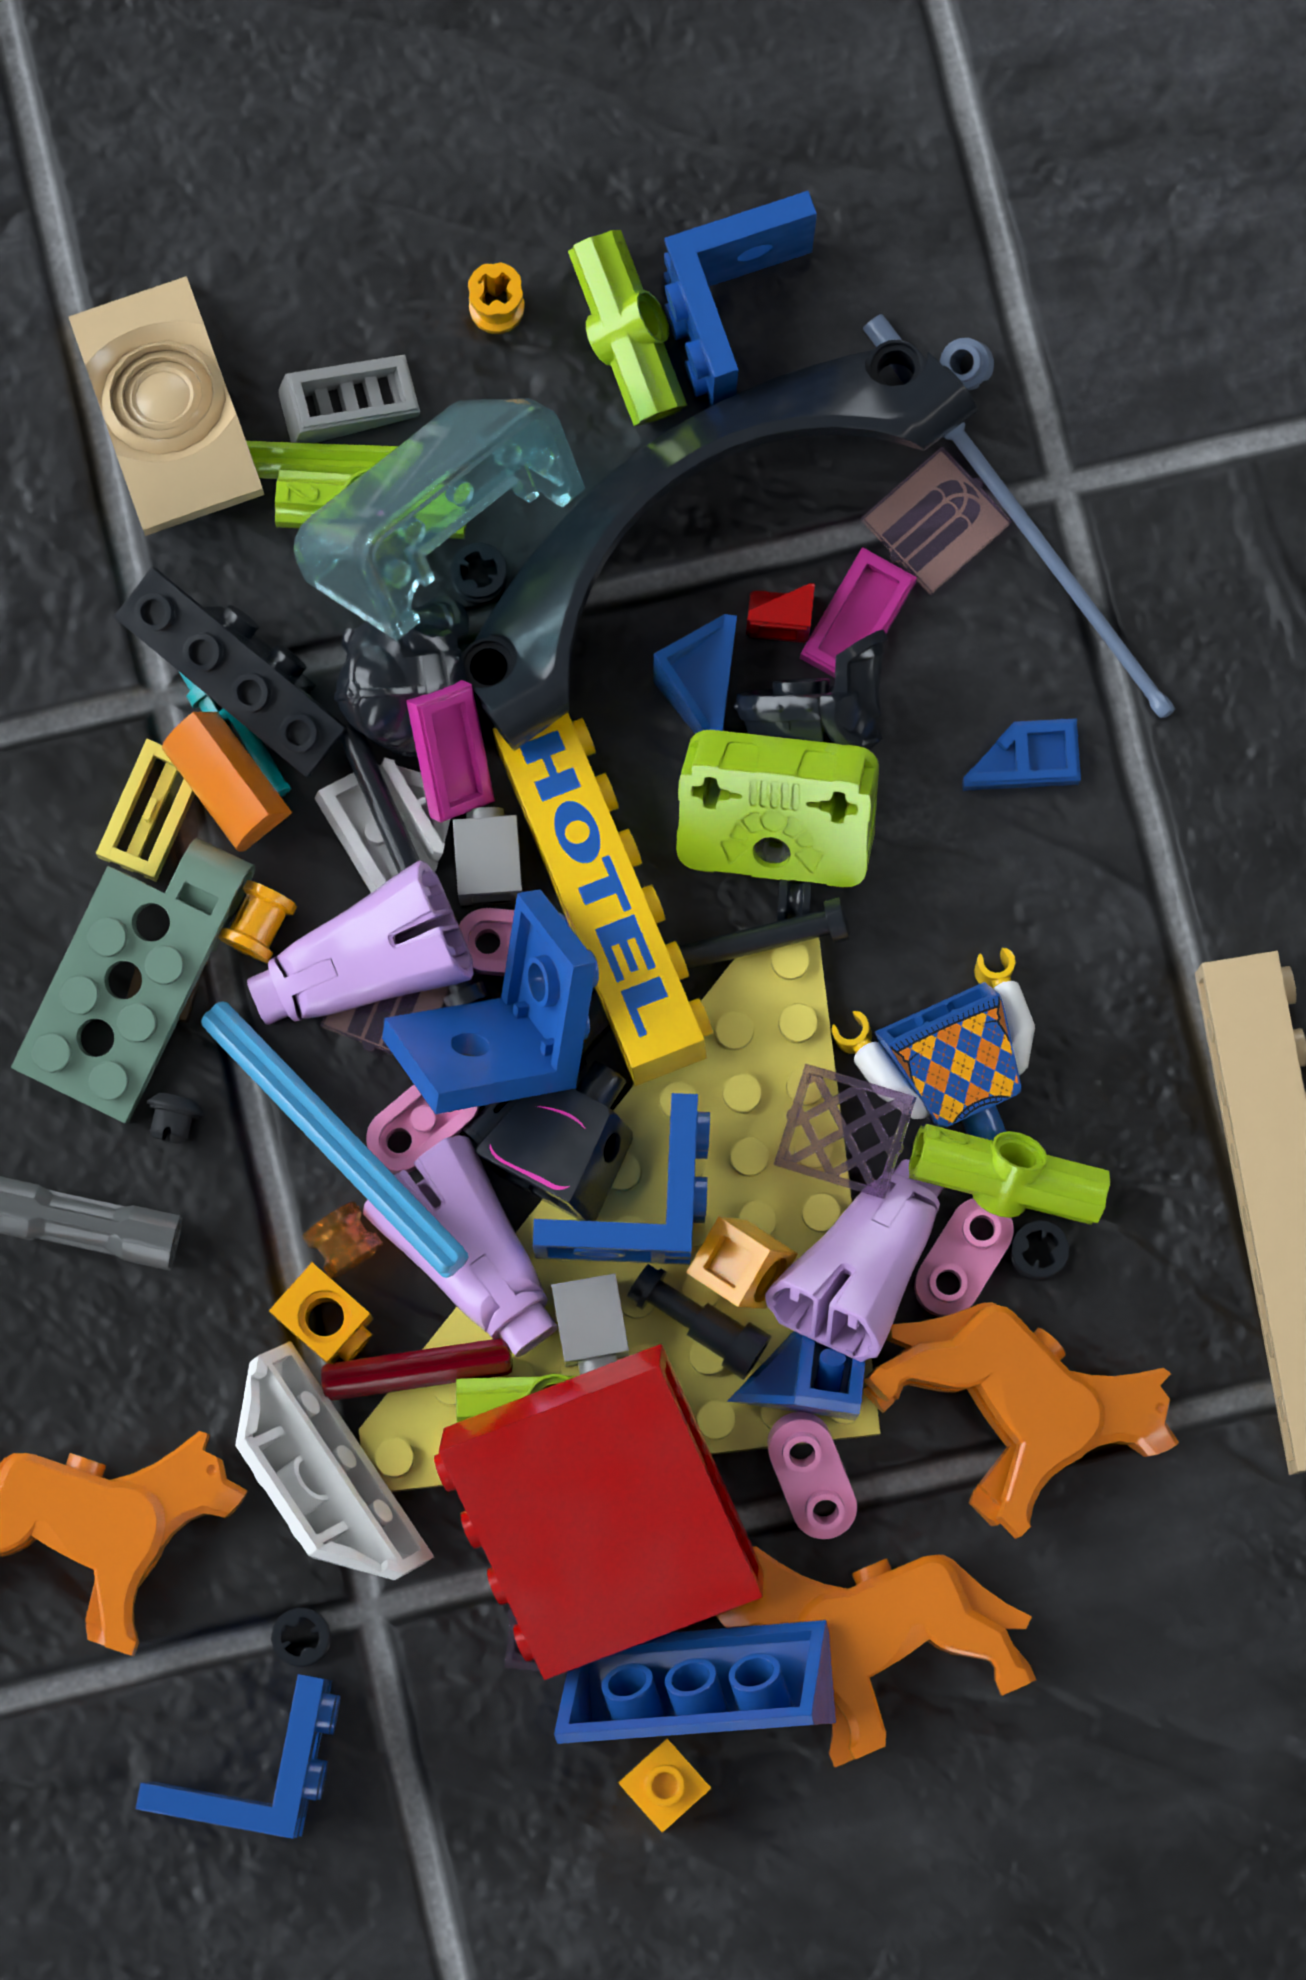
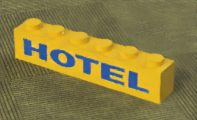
M567 712L516 751L508 745L498 730L493 728L497 751L569 926L586 949L593 952L597 960L599 980L595 990L634 1085H641L707 1059L704 1037L713 1034L709 1018L700 998L688 1001L680 980L689 977L687 966L676 941L664 944L657 927V923L666 920L661 903L652 884L643 888L639 884L633 867L642 864L638 848L629 828L618 832L610 812L619 809L618 802L606 773L594 776L587 756L595 754L596 751L583 718L571 721Z

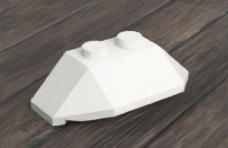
M287 1342L254 1358L249 1364L235 1446L308 1556L316 1560L391 1580H397L434 1558V1555L330 1399L325 1397L322 1387L292 1342Z

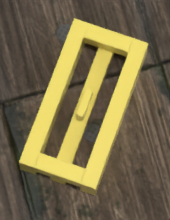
M146 739L96 852L98 858L109 863H116L128 871L140 873L145 878L155 882L159 878L195 796V793L184 779L148 861L141 859L140 856L178 773L174 764L162 750L161 744ZM156 758L166 762L127 852L119 850L117 846Z

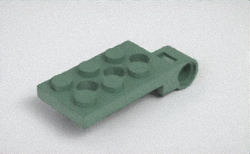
M197 837L191 842L184 853L166 892L158 890L113 867L107 866L11 1068L123 1123H129L211 952L217 951L221 942L218 936L222 928H228L232 917L246 895L243 887L247 880L252 881L255 865ZM152 904L162 906L170 918V926L167 933L157 941L145 940L139 934L136 925L137 917L141 910ZM122 962L133 963L138 967L142 975L140 990L136 995L128 999L118 998L109 987L110 972L116 965ZM96 1019L107 1022L114 1032L112 1048L100 1057L87 1053L81 1043V1034L84 1027Z

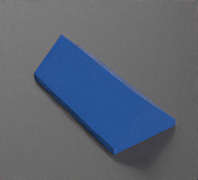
M826 1620L670 1632L567 1671L554 1732L557 1744L836 1723Z

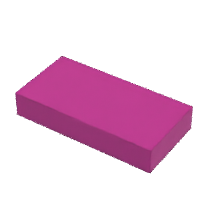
M862 547L803 648L800 659L835 678L836 655L876 631L884 629L887 634L914 587L917 577Z
M461 680L442 690L406 700L430 818L442 823L470 812L474 808H480L495 802L472 684Z

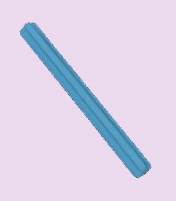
M221 1001L216 1003L211 1010L204 1014L201 1020L202 1026L442 1277L449 1278L466 1264L469 1256L464 1247L227 1002Z

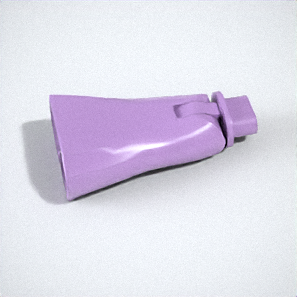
M419 860L392 877L343 913L292 943L277 957L269 960L268 970L248 978L247 983L262 1020L266 1025H270L288 1016L296 1022L302 1019L344 1012L394 997L462 983L470 980L473 976V959L438 876L427 863Z
M460 1135L447 1137L419 1156L414 1162V1165L424 1178L422 1181L415 1184L406 1170H402L394 1176L464 1247L469 1258L462 1268L449 1278L442 1277L368 1199L364 1204L363 1214L384 1236L419 1266L469 1319L487 1332L493 1339L502 1338L515 1357H520L551 1336L557 1330L558 1325L544 1308L548 1299L543 1292L536 1270L512 1228L470 1139Z
M908 1159L902 1160L894 1173H884L878 1180L872 1182L856 1197L826 1234L781 1274L765 1293L767 1307L774 1313L779 1324L857 1361L864 1362L870 1358H877L889 1334L911 1274L931 1234L940 1206L937 1197L944 1187L910 1179V1160Z

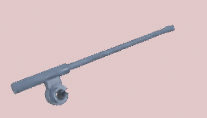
M883 314L874 317L863 327L864 332L876 347L888 340H902ZM959 338L950 342L943 350L939 361L942 366L948 367L959 378L967 390L979 388V384L989 380L994 370V359L989 348L985 344L971 338ZM971 353L974 358L973 368L968 373L963 374L960 369L961 360L964 356ZM890 364L904 385L913 378L911 371L907 367L900 364ZM963 422L946 434L944 438L955 443L1148 698L1154 712L1160 718L1171 715L1175 710L1172 702L1156 687L965 432L966 424Z

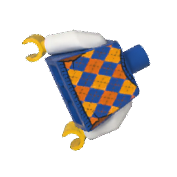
M1001 948L1000 959L1005 970L1000 973H994L985 967L984 958L980 953L974 969L978 985L875 1031L879 1042H871L872 1030L866 1016L862 1012L852 1011L856 1021L863 1027V1030L857 1038L845 1039L839 1034L837 1027L833 1024L832 1034L837 1046L846 1053L855 1054V1064L880 1098L912 1119L929 1117L941 1128L961 1121L966 1134L993 1141L994 1137L999 1133L1006 1132L996 1105L1021 1092L1019 1075L1028 1068L1035 1031V1024L1019 983L1010 980L1015 966L1014 954L1007 948Z

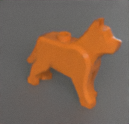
M993 1302L981 1303L945 1317L922 1322L892 1324L887 1341L906 1349H903L896 1357L875 1367L864 1378L866 1385L863 1387L862 1393L882 1413L895 1400L899 1399L900 1393L906 1385L938 1392L968 1390L987 1422L1006 1446L1000 1457L976 1488L973 1489L969 1504L991 1527L1001 1524L1015 1539L1021 1537L1031 1527L1030 1520L1035 1501L1041 1489L1050 1478L1064 1467L1082 1458L1092 1449L1111 1443L1128 1445L1142 1456L1149 1457L1168 1451L1179 1443L1166 1423L1170 1398L1160 1386L1171 1375L1168 1370L1159 1368L1119 1376L1088 1375L1070 1371L1061 1362L1066 1353L1052 1335L1041 1328H1037L1032 1332L1013 1311Z
M198 1431L176 1450L158 1462L135 1473L111 1480L102 1478L106 1465L69 1453L66 1465L35 1454L13 1453L0 1462V1557L15 1554L30 1546L37 1539L60 1554L93 1569L95 1581L85 1622H87V1640L121 1653L135 1656L139 1645L134 1625V1604L137 1591L159 1561L168 1542L174 1534L191 1520L204 1515L227 1518L241 1505L248 1490L227 1479L223 1460L206 1452L210 1435Z
M755 1546L753 1549L764 1571L763 1597L715 1615L725 1628L826 1620L829 1629L836 1723L832 1724L829 1756L834 1767L886 1747V1730L870 1678L895 1664L926 1641L937 1649L949 1654L989 1661L994 1667V1681L1001 1696L1036 1681L1030 1664L1013 1645L1006 1630L1026 1629L1032 1616L1002 1601L982 1587L952 1558L943 1554L924 1556L893 1570L888 1559H883L852 1573L856 1586L846 1589L823 1584L802 1576Z

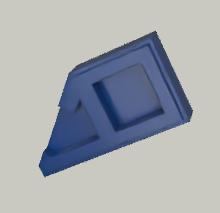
M1077 718L1013 722L973 769L971 768L963 777V791L1079 785L1081 773Z

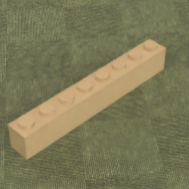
M1278 951L1202 963L1195 972V978L1289 1475L1306 1472V1092L1300 1067L1306 1066V1039L1302 1028L1293 1029L1288 1005L1296 1003V986L1291 967H1281Z

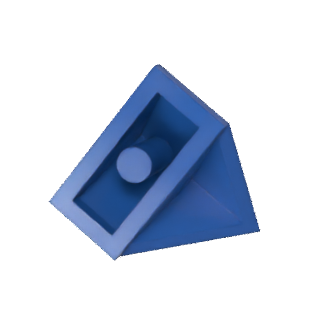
M724 614L654 653L653 682L694 734L702 730L723 731L736 632V615Z
M793 1331L727 1402L805 1412L855 1421L861 1409L865 1361H857Z

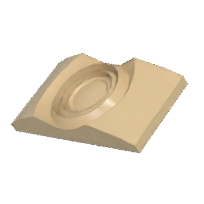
M187 276L68 316L145 536L265 495Z

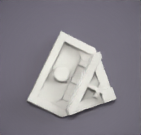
M384 757L382 764L378 765L420 861L427 863L435 873L438 861L443 854L450 819L440 823L430 818L421 772L397 766L395 760ZM354 772L320 789L315 796L316 802L371 893L397 875L398 872Z

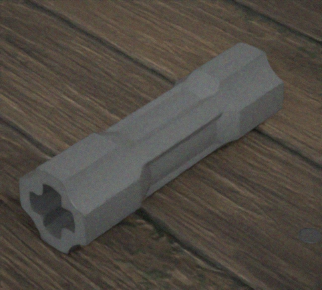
M0 1176V1234L27 1240L40 1239L113 1255L127 1262L171 1270L181 1235L183 1218H180V1215L134 1205H116L52 1191L38 1184Z

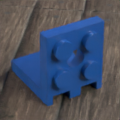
M809 190L664 238L668 251L664 253V263L667 268V272H664L665 292L668 303L664 304L665 313L675 340L686 338L687 343H685L689 360L684 363L693 393L696 397L706 394L710 407L737 394L738 367L709 286L812 253L817 212Z
M541 889L517 893L501 998L387 1017L384 1021L382 1039L435 1114L575 1089L583 1043L588 1038L590 1032L588 1013L592 990L599 980L597 960L593 952L586 949L569 927L565 916L562 913H558ZM462 1054H470V1055H474V1056H465V1055H462Z
M672 1093L666 1224L534 1219L533 1250L536 1259L690 1265L693 1223L705 1224L708 1177H695V1159H708L710 1112L697 1111L698 1094Z
M298 1674L273 1804L159 1782H141L135 1809L294 1839V1837L298 1838L299 1836L302 1837L309 1800L316 1801L322 1798L328 1761L317 1759L322 1733L334 1734L341 1696L330 1694L331 1680Z

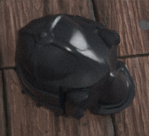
M438 596L422 606L407 612H390L386 619L378 616L372 617L357 629L347 628L343 631L342 648L347 655L339 674L334 699L338 702L340 711L356 731L364 734L373 743L390 750L393 754L417 757L406 700L442 690L461 680L466 682L461 650L458 649L457 637L469 633V617L464 606L449 596Z
M884 629L876 631L836 655L835 685H830L829 678L784 679L773 681V688L737 693L734 709L738 712L740 719L744 720L748 734L853 745L870 751L883 739L880 729L877 728L876 719L881 716L880 679L883 654L885 653L883 644L888 640Z

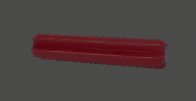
M502 1338L328 1363L321 1368V1385L325 1397L334 1401L456 1383V1379L509 1375L513 1369L512 1351Z

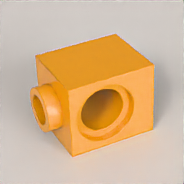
M718 1216L686 1273L738 1307L766 1309L765 1293L778 1277L792 1265L798 1253L747 1220Z
M313 1262L269 1310L280 1323L327 1364L335 1363L339 1357L344 1361L353 1360L373 1336L366 1329L373 1320L372 1315ZM324 1302L335 1303L344 1312V1321L341 1328L330 1336L316 1335L309 1327L310 1313L317 1305Z
M668 1738L618 1782L662 1833L711 1789Z

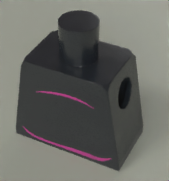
M594 1061L576 1089L521 1098L479 1145L476 1153L499 1177L580 1221H596L633 1140L632 1130L610 1109V1106L624 1087L626 1080L608 1066Z

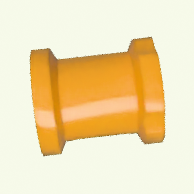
M505 263L483 264L472 273L468 280L471 318L478 328L491 334H502L511 331L519 325L524 316L525 302L521 289V277L513 267ZM503 291L507 292L506 304L495 300L489 306L486 305L485 294L487 292L495 297Z
M247 880L243 887L246 897L230 928H222L218 937L222 942L235 950L261 962L268 963L273 955L269 949L285 916L293 915L297 906L292 900L260 883Z

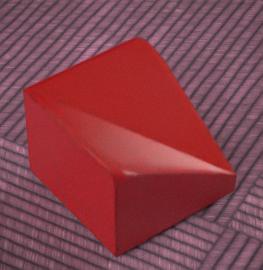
M809 583L789 593L752 591L749 600L746 635H749L751 638L799 643L808 641L815 583Z

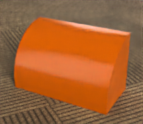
M192 712L174 728L163 742L162 750L238 852L246 851L292 814V811L219 712Z

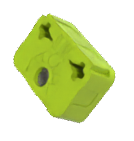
M702 730L690 739L679 779L678 800H680L676 847L678 858L682 864L697 871L752 875L751 877L804 881L836 887H853L858 885L865 879L875 836L879 775L878 759L868 749L853 745L719 730Z

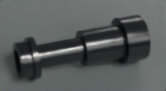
M647 1264L635 1280L627 1297L637 1302L636 1306L641 1310L650 1303L689 1329L687 1336L723 1358L721 1366L744 1380L761 1357L772 1336L751 1322L743 1326L710 1303L702 1307L663 1281L667 1273L662 1268L657 1270L650 1264Z

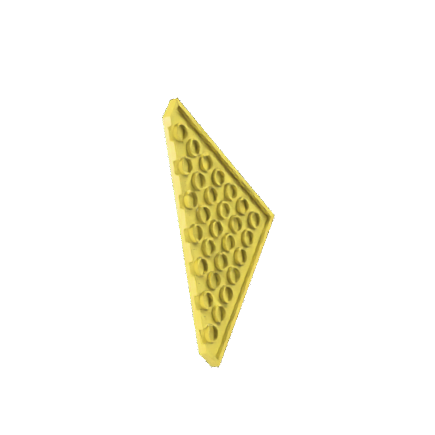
M819 938L735 958L701 1000L713 1030V1034L704 1037L707 1059L641 1085H633L613 1110L632 1130L633 1140L596 1221L666 1224L672 1093L698 1094L697 1111L710 1112L708 1159H695V1177H708L705 1224L693 1223L690 1265L718 1216L749 1221L798 1253L794 1260L795 1262L826 1234L852 1203ZM541 1200L518 1229L516 1235L536 1270L543 1292L548 1299L544 1308L558 1325L552 1284L616 1273L629 1356L662 1343L711 1455L768 1448L767 1440L772 1426L781 1417L794 1411L727 1402V1400L788 1338L793 1330L779 1324L774 1313L768 1307L766 1309L738 1307L686 1273L690 1265L536 1259L533 1250L534 1219L580 1221ZM647 1264H650L657 1270L660 1268L665 1270L667 1273L663 1281L702 1307L710 1303L743 1326L751 1322L772 1336L761 1357L744 1380L721 1366L723 1358L687 1336L689 1331L687 1327L650 1303L641 1310L636 1306L637 1302L627 1297L635 1280ZM456 1307L423 1349L491 1340L493 1338ZM557 1328L551 1336L526 1354L515 1357L512 1352L513 1369L509 1375L490 1378L542 1377L553 1373L579 1376L580 1372L578 1365L565 1367L559 1328ZM871 1358L865 1361L864 1378L873 1370ZM456 1383L388 1392L359 1428L360 1446L391 1492L443 1486L436 1470L434 1455L439 1453L443 1429L457 1423ZM863 1393L860 1414L855 1421L816 1415L825 1422L833 1440L881 1434L878 1408ZM800 1442V1443H797V1444H795V1445L808 1444V1443Z

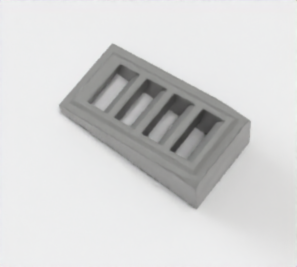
M405 354L287 373L279 387V399L292 443H318L418 417L420 414ZM387 376L394 403L384 405L377 379ZM362 383L368 408H359L353 385ZM337 389L343 412H333L328 391ZM311 395L317 416L310 417L305 397Z

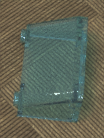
M531 398L459 400L450 405L312 514L301 525L295 537L293 549L295 559L305 581L394 640H399L421 622L417 612L411 609L413 594L418 584L426 587L435 580L425 556L510 488H512L515 495L528 503H531L539 496L538 492H542L547 499L560 507H564L585 490L558 416L553 410Z

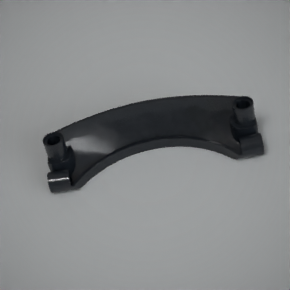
M900 339L888 340L878 345L876 349L818 363L768 380L724 399L666 431L639 449L596 485L559 522L524 563L486 619L474 642L463 652L462 660L466 682L472 684L475 700L481 704L490 721L514 751L569 712L571 657L576 633L590 591L605 562L627 531L653 504L676 485L698 471L730 455L756 446L805 436L845 435L871 437L925 451L978 412L970 393L959 378L948 367L942 366L929 352H927L926 360L922 353L911 343ZM890 364H900L911 371L913 378L905 385L890 386L880 379L879 372ZM487 659L500 660L508 668L505 677L494 685H483L474 679L477 666Z

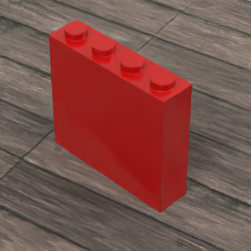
M662 1343L443 1429L439 1453L434 1455L438 1476L448 1492L456 1489L465 1508V1511L461 1512V1521L468 1541L474 1549L483 1547L491 1564V1568L487 1569V1577L493 1595L501 1606L509 1603L518 1623L513 1626V1632L519 1651L526 1662L535 1660L544 1680L763 1597L764 1571Z

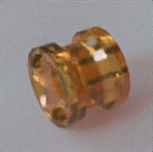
M355 1201L334 1210L302 1235L309 1248L320 1251L325 1259L323 1269L332 1280L352 1270L383 1246V1242L377 1233L367 1231L361 1223L362 1211Z

